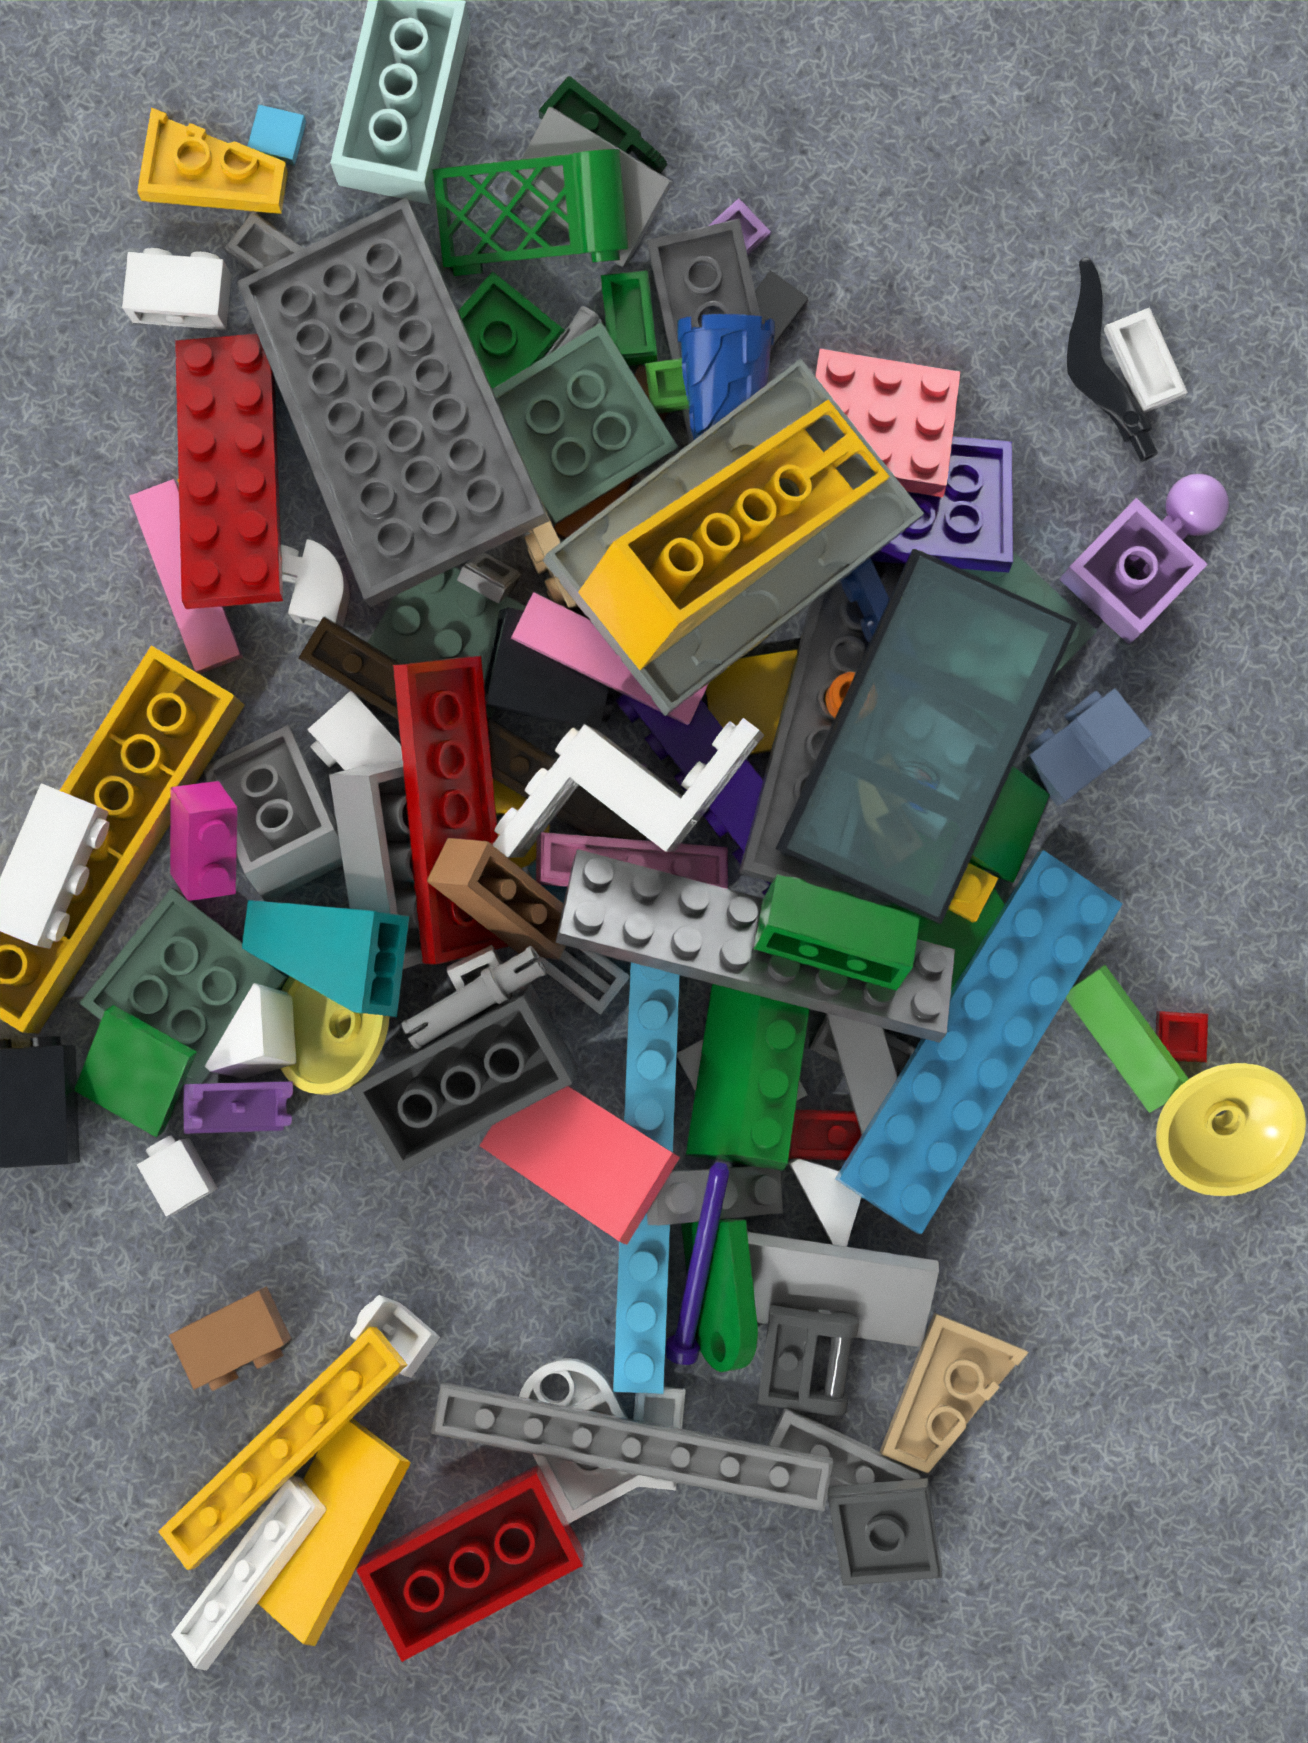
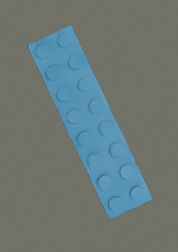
M1041 850L1037 852L951 990L947 1034L940 1043L924 1038L921 1039L835 1180L915 1233L922 1234L1121 908L1122 903L1046 851Z

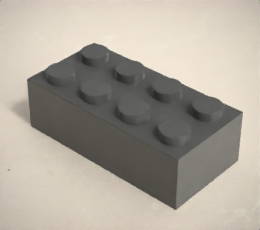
M528 983L516 990L508 1001L503 1004L495 1003L423 1045L421 1049L417 1050L411 1045L372 1066L358 1083L350 1087V1090L400 1174L569 1086L574 1081L578 1065L531 983Z

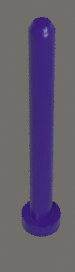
M720 1162L715 1163L709 1169L676 1334L670 1336L665 1345L666 1358L681 1365L694 1364L698 1360L700 1346L695 1340L729 1178L727 1165Z

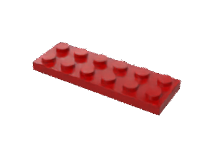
M258 334L175 340L182 603L185 609L283 601L275 376Z
M481 656L393 665L422 962L424 964L436 965L468 957L490 945L495 950L508 947L506 943L427 882L448 838L488 841L492 845L498 838V833L494 831L497 826Z

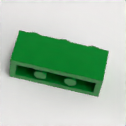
M777 874L763 898L754 949L897 991L913 968L920 916L903 912L895 906L879 905L859 899L848 892L832 891L815 886L801 878L785 877Z

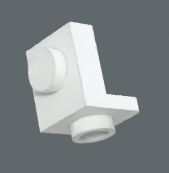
M378 1295L361 1310L357 1318V1324L350 1332V1336L356 1341L369 1327H377L408 1364L400 1374L412 1378L440 1339L439 1335L401 1303Z

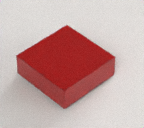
M1157 1011L1156 1035L1175 1061L1207 1063L1208 1014Z

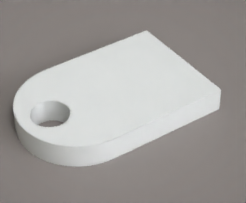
M563 1358L544 1364L527 1379L519 1394V1397L628 1418L606 1376L595 1366L578 1359ZM552 1373L564 1376L569 1383L568 1396L560 1401L548 1399L542 1391L544 1377ZM533 1454L568 1524L654 1479L642 1475H635L630 1478V1473Z

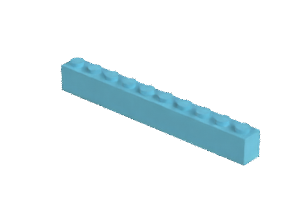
M631 962L624 1122L673 1152L680 975ZM647 1213L629 1243L626 1245L619 1242L613 1392L663 1394L670 1224L648 1225Z

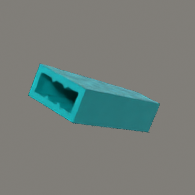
M248 900L242 949L353 1012L397 1017L409 916L369 910Z

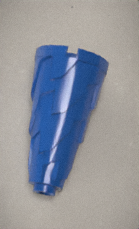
M708 314L702 315V327H692L691 316L678 320L677 338L678 342H681L682 373L689 404L690 428L694 440L767 385L771 345H774L775 321L769 318L762 324V316Z

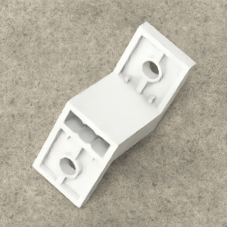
M742 718L737 726L729 721L712 743V746L718 749V751L709 763L705 765L699 761L683 780L681 786L687 791L682 796L597 729L585 724L579 731L572 728L558 744L555 752L560 757L551 769L547 771L541 768L528 783L525 792L530 796L522 807L518 810L512 807L499 821L494 830L499 834V837L493 843V846L508 858L524 857L537 841V836L547 828L580 785L665 852H675L764 737V734L744 718Z

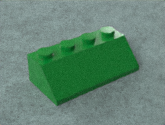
M712 984L685 1156L779 1171L784 1170L789 1157L809 1015L808 1008Z

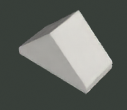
M254 983L205 1065L210 1072L246 1079L296 1064L292 996L287 992Z
M800 1158L788 1161L831 1245L847 1247L861 1196L835 1180L839 1170Z

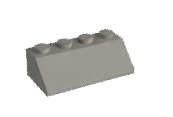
M403 760L368 764L330 774L329 778L350 909L409 916L403 969L422 963Z

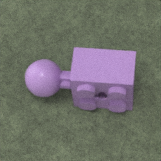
M1191 474L1181 478L1172 486L1167 495V516L1162 521L1135 498L1071 564L1059 580L1129 645L1208 565L1183 540L1188 535L1201 536L1209 534L1223 523L1229 507L1225 488L1218 480L1205 474ZM1131 566H1134L1139 571L1134 579L1125 572Z

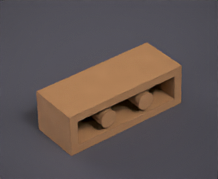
M448 838L427 882L518 954L525 951L527 947L532 946L539 957L560 960L566 945L555 942L564 904L488 841Z

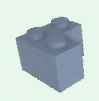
M1116 688L1104 697L1096 690L1064 716L1070 723L1055 735L1049 727L1026 745L1032 753L1022 763L1041 787L1050 794L1049 797L1058 807L1153 734Z

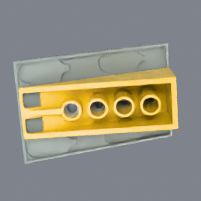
M799 359L546 554L543 562L554 576L560 580L559 582L584 614L591 619V623L617 656H620L624 665L646 693L650 694L654 703L666 716L777 631L783 624L852 573L858 566L902 534L907 528L918 521L924 512L803 360Z

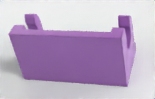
M293 1081L184 1084V1134L283 1131L284 1126H290L292 1116L287 1114L286 1104L287 1098H291L293 1095Z

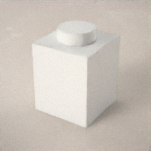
M172 1135L147 1148L146 1152L149 1158L137 1164L165 1216L180 1212L218 1189L190 1138L180 1139L175 1142Z

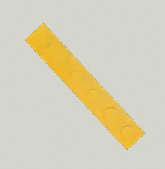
M369 1327L158 1531L187 1570L197 1568L408 1365L377 1327Z

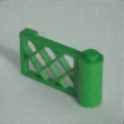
M620 149L591 150L566 155L432 169L443 267H453L454 276L483 274L482 264L577 254L591 253L592 263L620 260L619 251L628 250ZM563 166L564 188L552 201L534 183L546 168ZM535 169L528 179L519 172ZM503 172H510L523 184L508 205H505L488 190L497 176ZM488 174L482 183L474 177L475 175ZM464 177L477 189L462 210L449 200L448 178ZM529 190L549 206L533 228L513 212ZM483 195L503 211L487 233L468 217ZM565 198L567 213L559 207ZM450 211L457 216L452 224ZM554 213L558 214L568 223L570 245L552 246L539 234ZM508 218H511L528 233L519 247L512 251H507L493 239ZM464 222L482 240L470 255L455 256L453 235ZM534 239L542 246V248L527 249ZM488 244L497 251L482 253Z

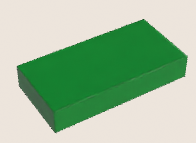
M648 270L601 275L606 331L627 365L657 362Z

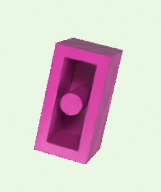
M219 781L171 787V876L187 901L236 894L237 806Z

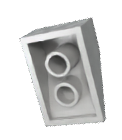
M289 725L206 766L204 774L207 781H219L237 806L236 854L244 874L264 901L270 902L343 865L336 819Z

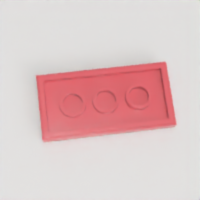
M570 1086L492 1125L479 1145L607 1234L626 1245L680 1159L679 1156Z

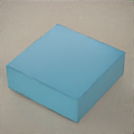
M258 105L247 146L280 159L286 164L295 166L306 126L305 116Z

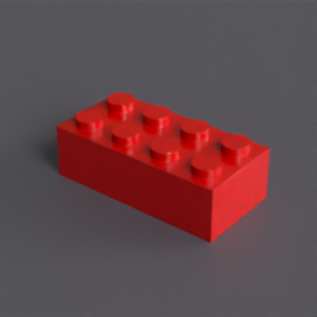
M537 1464L363 1556L356 1571L401 1662L582 1567L585 1552L571 1524H568L540 1466Z

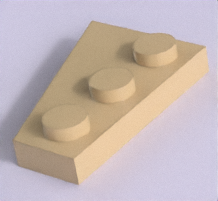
M934 1312L881 1446V1454L929 1473L966 1429V1424L986 1400L989 1401L1000 1388L998 1385L1015 1365L1018 1366L1029 1352Z

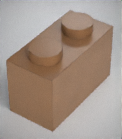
M267 1286L168 1335L193 1389L195 1390L208 1383L211 1391L238 1379L239 1376L236 1369L251 1361L254 1362L256 1369L284 1356L280 1347L292 1340Z

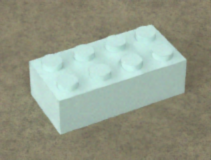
M368 0L330 162L338 186L401 199L407 197L408 200L425 204L431 203L434 189L432 169L439 168L471 28L466 1Z

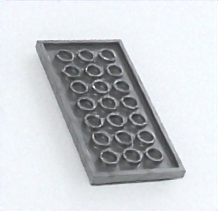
M407 197L237 281L362 596L370 607L549 522L529 472L414 209Z

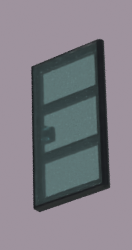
M912 549L775 849L784 856L789 855L937 924H941L1078 622L923 551Z

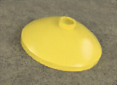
M289 976L281 991L287 992L292 996L296 1064L280 1069L289 1081H293V1085L303 1091L319 1095H332L343 1092L358 1083L376 1062L385 1043L390 1016L353 1012Z
M1247 1063L1220 1065L1193 1076L1171 1095L1158 1119L1156 1128L1157 1149L1170 1175L1188 1189L1212 1196L1243 1194L1269 1183L1291 1164L1304 1139L1306 1128L1305 1112L1302 1102L1293 1087L1276 1072L1262 1066ZM1227 1110L1221 1116H1216L1221 1111Z

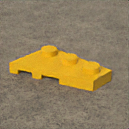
M151 107L137 189L141 201L282 214L288 174L284 161L235 141L231 143L221 141L207 135L206 130L191 123L188 126L168 119L166 113Z

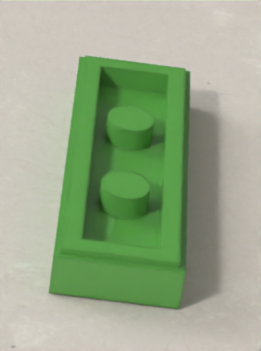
M1103 965L1072 986L1066 996L1067 1001L1147 1111L1150 1113L1166 1104L1171 1095L1189 1079L1107 966Z

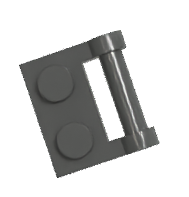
M771 1305L758 1404L833 1416L845 1414L849 1397L844 1391L851 1341L858 1334L859 1318L848 1312L827 1314ZM817 1335L832 1337L825 1389L820 1391L810 1389Z

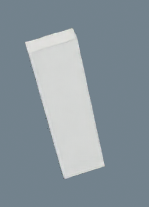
M291 1476L282 1485L171 1634L195 1669L208 1670L327 1510L302 1478Z

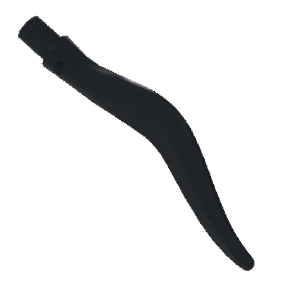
M1085 257L1079 261L1081 287L1068 340L1067 372L1075 386L1110 416L1116 424L1123 441H1131L1140 461L1144 462L1158 454L1148 433L1152 426L1134 397L1107 366L1102 357L1100 349L1102 326L1101 282L1095 265L1088 257Z

